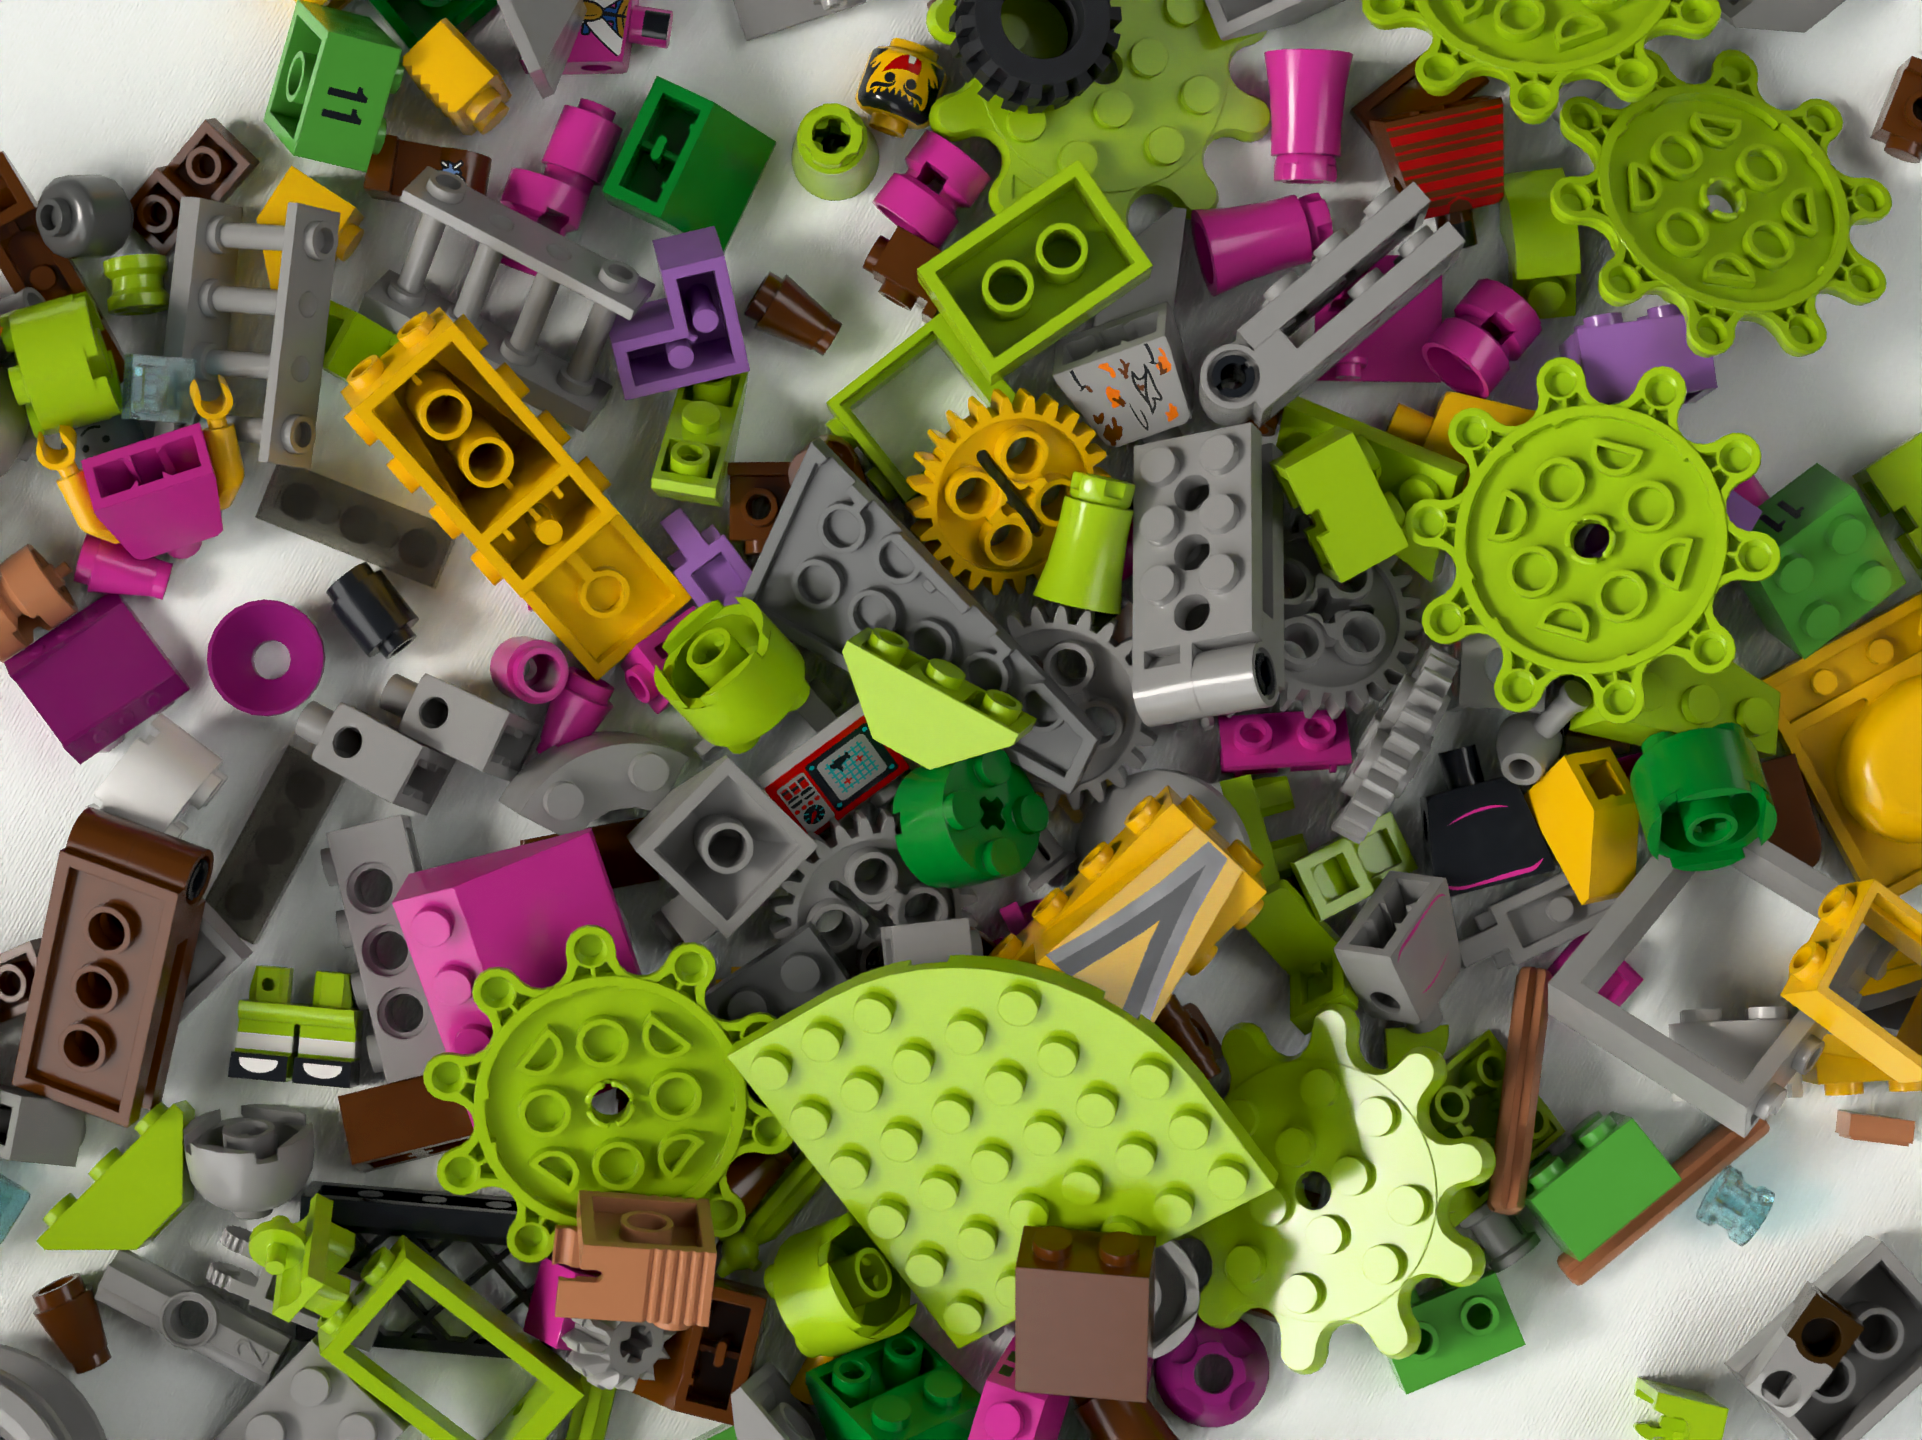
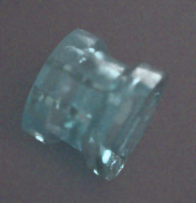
M1728 1165L1717 1176L1706 1192L1698 1208L1696 1219L1708 1226L1718 1224L1727 1230L1728 1238L1742 1247L1752 1239L1766 1219L1773 1205L1775 1193L1764 1186L1753 1187L1744 1181L1741 1171Z

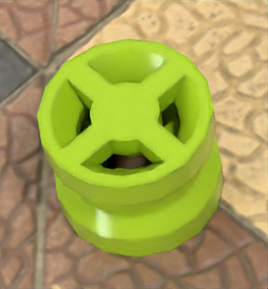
M125 255L110 258L103 262L104 275L111 280L112 295L107 299L109 314L134 316L154 314L168 310L170 294L164 289L163 276L168 271V260L165 255Z

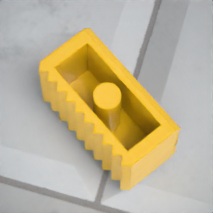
M447 18L440 20L403 56V67L418 89L422 90L426 97L432 100L436 108H440L445 117H449L453 125L457 126L463 135L472 136L477 130L484 135L495 128L507 115L509 107L505 103L509 101L512 94L501 75Z

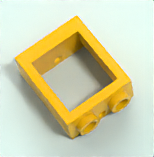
M1876 879L1838 885L1826 895L1818 909L1820 920L1809 941L1801 946L1793 956L1789 964L1791 975L1780 996L1898 1083L1922 1081V987L1896 1037L1829 988L1862 923L1922 967V914Z

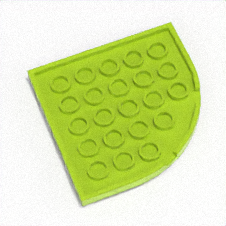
M950 955L947 962L912 965L911 960H906L861 973L834 986L735 1042L727 1055L732 1064L958 1349L1015 1321V1267L1024 1226H1059L1072 1230L1108 1233L1122 1231L1132 1235L1156 1236V1248L1275 1188L1279 1174L1205 1075L1182 1048L1156 1024L1142 1014L1136 1019L1125 1010L1103 999L1105 991L1066 973L1029 962L993 956Z

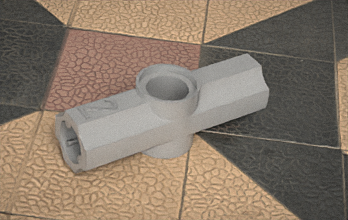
M130 1250L118 1251L100 1280L94 1297L98 1301L163 1334L165 1339L174 1347L185 1350L192 1349L264 1388L279 1369L294 1337L225 1301L223 1296L215 1289L203 1285L197 1286ZM185 1301L198 1302L207 1311L209 1322L204 1333L196 1334L184 1328L180 1321V1310Z

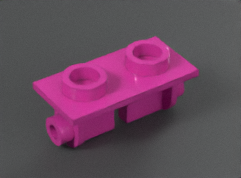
M1326 709L1317 710L1311 719L1305 718L1303 711L1233 715L1231 718L1218 716L1221 748H1219L1221 774L1233 773L1234 778L1249 774L1278 773V768L1290 767L1291 772L1329 769V773H1336L1337 766H1348L1349 763H1352L1346 709L1342 711L1337 719H1331Z

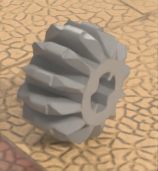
M571 1318L575 1322L574 1328L561 1337L567 1347L572 1349L567 1362L572 1365L575 1371L585 1376L587 1382L602 1390L606 1388L611 1391L615 1387L620 1391L627 1390L633 1392L639 1378L642 1380H655L653 1365L657 1359H671L665 1348H663V1344L677 1332L658 1328L653 1323L647 1321L639 1323Z

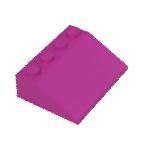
M592 828L410 873L392 902L446 1052L459 1054L477 1053L483 1050L491 1040L493 1034L492 1023L488 1016L478 1008L472 993L474 980L481 972L492 967H503L514 972L524 983L531 987L544 988L553 986L562 979L566 972V942L570 934L578 927L588 924L605 928L613 937L616 957L620 965L627 972L642 975ZM605 1084V1088L599 1090L593 1097L616 1087H612L611 1084ZM467 1110L468 1115H469V1118H470L471 1123H472V1126H473V1129H474V1121H473L472 1115H471V1113Z

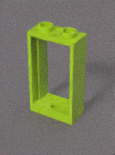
M404 1235L398 1239L390 1250L385 1246L378 1249L363 1267L360 1274L362 1281L350 1293L344 1305L330 1318L327 1319L320 1316L317 1322V1327H319L317 1332L320 1355L431 1440L476 1439L351 1345L355 1338L407 1280H410L538 1379L484 1440H545L584 1396L579 1372L575 1371L572 1365L537 1338L524 1332L523 1327Z

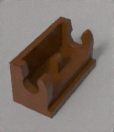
M423 1075L338 1096L351 1163L364 1173L446 1153L467 1141L474 1130L467 1109L456 1102L443 1101L431 1095L424 1085Z

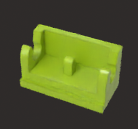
M1637 1377L1634 1395L1653 1404L1652 1408L1664 1414L1658 1419L1659 1427L1649 1426L1645 1422L1633 1424L1635 1431L1647 1440H1722L1729 1411L1727 1407L1706 1393Z

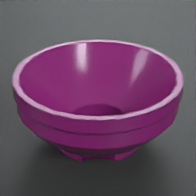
M263 599L238 606L222 618L214 629L208 644L207 665L209 676L215 689L226 702L248 714L269 717L292 711L311 697L319 686L324 673L325 652L318 629L307 615L296 607L281 601ZM271 641L284 644L291 658L289 669L283 676L277 679L262 677L257 672L254 663L258 648Z
M1197 1314L1194 1326L1184 1341L1169 1353L1153 1359V1377L1161 1399L1176 1416L1187 1423L1200 1427L1218 1428L1241 1420L1258 1405L1266 1391L1269 1380V1359L1260 1336L1246 1321L1240 1318L1231 1327L1218 1329L1210 1327ZM1206 1355H1222L1232 1365V1379L1221 1391H1206L1195 1382V1366Z

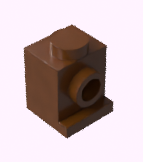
M1911 56L1897 69L1870 138L1886 144L1884 151L1890 156L1909 163H1920L1922 159V121L1915 117L1913 104L1914 102L1922 104V59Z
M897 226L890 240L880 235L862 267L872 273L875 280L882 283L878 292L886 299L909 311L912 310L915 303L924 307L922 321L928 323L940 313L918 282L917 268L937 256L942 250L900 226Z
M728 462L727 475L730 476L729 540L737 544H745L746 555L760 556L791 487L788 477L790 462ZM759 497H767L771 503V511L764 519L756 520L752 515V504Z

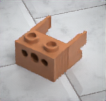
M579 1190L576 1212L577 1226L555 1225L552 1265L565 1264L582 1270H597L602 1272L599 1277L577 1276L575 1278H565L559 1276L555 1317L639 1323L647 1321L653 1323L658 1328L668 1331L687 1330L695 1324L708 1327L717 1258L709 1199L701 1198L696 1200L694 1198L684 1199L682 1197L671 1198L669 1196L659 1197L657 1195L646 1196L643 1194Z

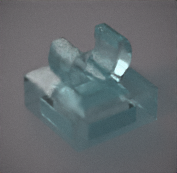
M125 354L121 419L192 424L193 401L189 391L190 384L195 379L196 359Z

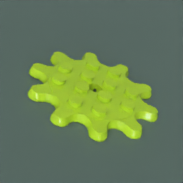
M936 0L931 4L926 14L928 32L935 40L951 45L956 38V32H949V22L957 6L954 5L955 0ZM1005 0L1001 8V22L1008 40L1015 48L1028 56L1040 59L1058 57L1066 50L1068 42L1066 23L1059 10L1047 0ZM1110 0L1111 7H1121L1122 21L1114 29L1115 33L1121 35L1118 47L1112 53V58L1118 69L1115 82L1099 84L1094 81L1080 96H1075L1067 105L1056 110L1053 105H1049L1042 113L1028 114L1027 105H1020L1015 112L1002 109L1001 106L1004 99L997 95H994L988 102L977 94L983 85L974 78L970 82H966L958 91L946 94L936 100L930 109L929 124L934 133L949 142H959L970 137H981L989 140L997 147L1001 155L1002 166L998 177L992 183L988 192L989 205L996 215L1065 167L1080 159L1127 229H1129L1128 214L1130 206L1137 198L1147 194L1162 196L1173 207L1187 209L1185 219L1191 221L1192 210L1216 208L1219 201L1218 190L1214 182L1207 175L1204 167V153L1207 146L1219 138H1233L1241 142L1252 143L1263 138L1271 127V111L1269 106L1259 97L1247 94L1237 88L1231 79L1229 70L1231 59L1235 53L1244 47L1261 41L1267 31L1223 41L1219 37L1205 0Z
M1362 0L1365 16L1377 29L1417 28L1426 31L1433 37L1430 47L1419 57L1415 66L1417 81L1428 94L1433 96L1448 95L1462 83L1475 77L1489 76L1500 79L1510 86L1509 100L1515 114L1521 121L1532 125L1547 121L1557 108L1559 90L1565 84L1573 81L1590 79L1601 82L1610 88L1618 98L1626 102L1636 103L1644 100L1654 89L1658 79V70L1653 61L1647 56L1644 45L1653 38L1664 35L1680 36L1695 40L1705 38L1717 26L1721 17V7L1717 0Z
M1645 49L1647 56L1653 61L1658 70V79L1654 89L1644 100L1636 103L1631 102L1630 105L1622 109H1612L1585 96H1575L1568 99L1560 111V130L1565 138L1588 154L1594 165V171L1589 175L1581 177L1569 176L1558 180L1550 192V209L1555 218L1560 222L1594 228L1604 234L1609 240L1615 256L1603 266L1598 280L1600 296L1608 304L1615 307H1624L1638 301L1644 295H1658L1667 303L1676 305L1685 318L1686 342L1689 349L1694 354L1703 358H1710L1725 353L1732 346L1735 339V327L1739 321L1755 322L1763 326L1775 337L1780 347L1786 353L1795 357H1804L1820 350L1827 339L1826 328L1815 307L1818 294H1829L1852 305L1862 306L1878 300L1885 292L1887 282L1884 273L1875 263L1866 259L1855 250L1850 241L1849 232L1854 225H1868L1886 217L1892 207V198L1889 191L1880 182L1865 177L1854 178L1846 176L1837 171L1831 164L1827 155V146L1842 130L1843 119L1838 109L1828 101L1809 99L1793 110H1780L1771 106L1759 93L1757 85L1758 69L1754 61L1747 54L1732 49L1721 51L1715 57L1711 66L1709 80L1701 84L1686 83L1678 79L1670 71L1668 65L1659 54ZM1707 195H1718L1724 198L1731 206L1733 213L1721 212L1718 209L1711 213L1708 210L1710 201Z
M1557 357L1547 361L1539 370L1536 384L1539 395L1538 408L1533 417L1526 423L1518 426H1505L1497 422L1489 413L1478 408L1464 409L1456 414L1450 422L1448 429L1449 441L1469 465L1470 477L1468 485L1462 493L1452 499L1439 500L1431 498L1422 499L1414 503L1407 511L1405 517V530L1411 540L1423 547L1438 548L1446 551L1453 558L1456 566V578L1452 587L1445 594L1435 598L1426 606L1422 615V626L1424 632L1431 640L1444 645L1457 643L1467 636L1474 634H1485L1494 638L1501 646L1503 653L1502 668L1494 684L1495 697L1500 705L1509 711L1520 713L1531 710L1542 699L1546 688L1553 680L1565 675H1574L1583 678L1589 683L1594 693V701L1598 713L1606 721L1614 724H1626L1634 721L1644 708L1643 674L1648 664L1654 659L1664 655H1677L1685 659L1699 672L1711 675L1720 673L1731 665L1735 659L1736 645L1731 634L1719 624L1714 616L1713 603L1715 595L1721 587L1732 581L1745 580L1754 582L1763 581L1771 577L1779 567L1781 554L1776 541L1768 534L1738 528L1730 521L1727 514V500L1731 491L1738 484L1756 474L1761 465L1762 454L1759 445L1752 437L1744 433H1731L1708 444H1697L1684 438L1679 430L1677 421L1679 411L1686 398L1687 389L1686 382L1679 372L1670 367H1654L1643 374L1635 391L1627 400L1619 404L1607 405L1598 402L1590 395L1587 389L1586 377L1580 365L1572 359ZM1600 524L1609 531V544L1600 558H1584L1575 551V536L1586 525Z
M587 924L578 927L570 934L566 942V972L562 979L553 986L544 988L531 987L524 983L514 972L503 967H492L481 972L474 980L472 993L474 1002L488 1016L492 1023L493 1034L490 1042L483 1050L477 1053L459 1054L443 1052L435 1055L427 1062L423 1072L424 1085L431 1095L443 1101H451L463 1105L471 1113L474 1121V1130L470 1138L462 1145L447 1151L439 1160L437 1177L441 1186L446 1191L456 1195L470 1194L481 1188L491 1186L502 1188L509 1192L516 1201L517 1214L507 1233V1247L515 1258L526 1263L539 1262L547 1258L553 1251L555 1225L577 1226L576 1212L579 1190L643 1194L646 1196L657 1195L659 1197L669 1196L671 1198L682 1197L684 1199L694 1198L696 1200L701 1198L709 1199L714 1237H729L738 1232L744 1224L746 1213L744 1203L727 1183L726 1174L729 1165L736 1157L744 1153L778 1154L783 1152L792 1144L793 1139L767 1106L756 1102L749 1095L746 1087L747 1081L727 1057L735 1042L777 1018L764 1012L752 1013L734 1020L719 1019L711 1014L704 998L706 989L716 971L715 958L711 951L703 944L696 942L683 943L673 949L664 965L657 971L648 975H635L627 972L620 965L616 957L615 943L612 935L605 928ZM605 1084H611L612 1087L619 1088L628 1095L629 1102L619 1113L613 1115L603 1114L592 1105L593 1096L599 1090L605 1088Z
M1341 1003L1328 1004L1318 1011L1314 1018L1308 1046L1303 1052L1294 1056H1286L1277 1052L1270 1044L1264 1031L1254 1023L1240 1022L1231 1026L1226 1031L1222 1040L1221 1050L1229 1067L1231 1083L1230 1090L1223 1098V1101L1279 1173L1275 1188L1173 1239H1198L1203 1242L1210 1253L1213 1262L1212 1275L1200 1291V1303L1197 1314L1201 1320L1210 1327L1223 1329L1234 1325L1250 1309L1262 1308L1268 1310L1274 1315L1280 1327L1282 1360L1293 1372L1300 1375L1313 1374L1324 1366L1329 1354L1331 1336L1339 1326L1344 1324H1357L1363 1327L1379 1351L1390 1359L1400 1360L1411 1356L1417 1351L1421 1343L1420 1326L1413 1315L1410 1304L1411 1294L1415 1286L1423 1279L1430 1277L1442 1279L1457 1287L1471 1286L1480 1280L1486 1267L1485 1254L1480 1245L1472 1239L1463 1236L1454 1228L1450 1220L1449 1207L1452 1198L1459 1190L1484 1183L1493 1175L1496 1167V1156L1493 1148L1482 1138L1477 1136H1466L1457 1139L1447 1138L1440 1134L1432 1125L1429 1116L1430 1103L1447 1079L1448 1069L1445 1059L1435 1049L1420 1046L1408 1051L1391 1068L1380 1069L1373 1067L1364 1059L1360 1052V1021L1356 1013L1349 1006ZM1313 1171L1325 1176L1331 1188L1330 1199L1322 1208L1311 1207V1203L1305 1195V1184L1302 1183V1180L1307 1178Z

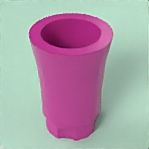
M1281 49L1264 52L1270 91L1271 156L1276 157L1274 181L1288 184L1335 183L1337 179L1335 158L1341 157V130L1345 93L1353 54L1326 49Z
M1312 193L1299 198L1296 195H1289L1265 202L1228 208L1192 210L1191 230L1196 256L1204 282L1213 297L1248 281L1283 269L1310 263L1312 258L1316 257L1313 252L1333 234L1332 219L1325 199H1322L1319 193Z

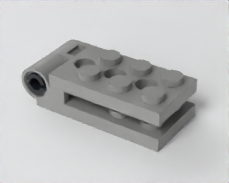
M1414 181L1400 193L1392 185L1377 196L1363 210L1366 216L1361 220V226L1349 235L1344 228H1341L1327 238L1313 252L1316 258L1310 264L1312 267L1301 277L1294 270L1282 276L1263 294L1266 299L1261 305L1263 309L1237 330L1236 340L1233 343L1219 346L1209 353L1201 367L1198 392L1200 406L1209 419L1223 426L1244 424L1252 419L1261 428L1456 263L1465 243L1464 238L1449 221L1435 233L1426 225L1412 235L1397 250L1400 255L1393 261L1395 266L1384 275L1376 267L1361 278L1347 292L1350 297L1344 302L1346 307L1302 345L1296 348L1288 339L1289 336L1423 224L1431 200ZM1226 382L1242 383V386L1238 389L1222 388V385Z
M1251 422L1134 446L1132 691L1137 712L1143 723L1148 727L1271 707L1277 702L1279 691L1285 690L1283 490L1269 464L1270 461L1283 455V452L1273 443L1262 444V432Z

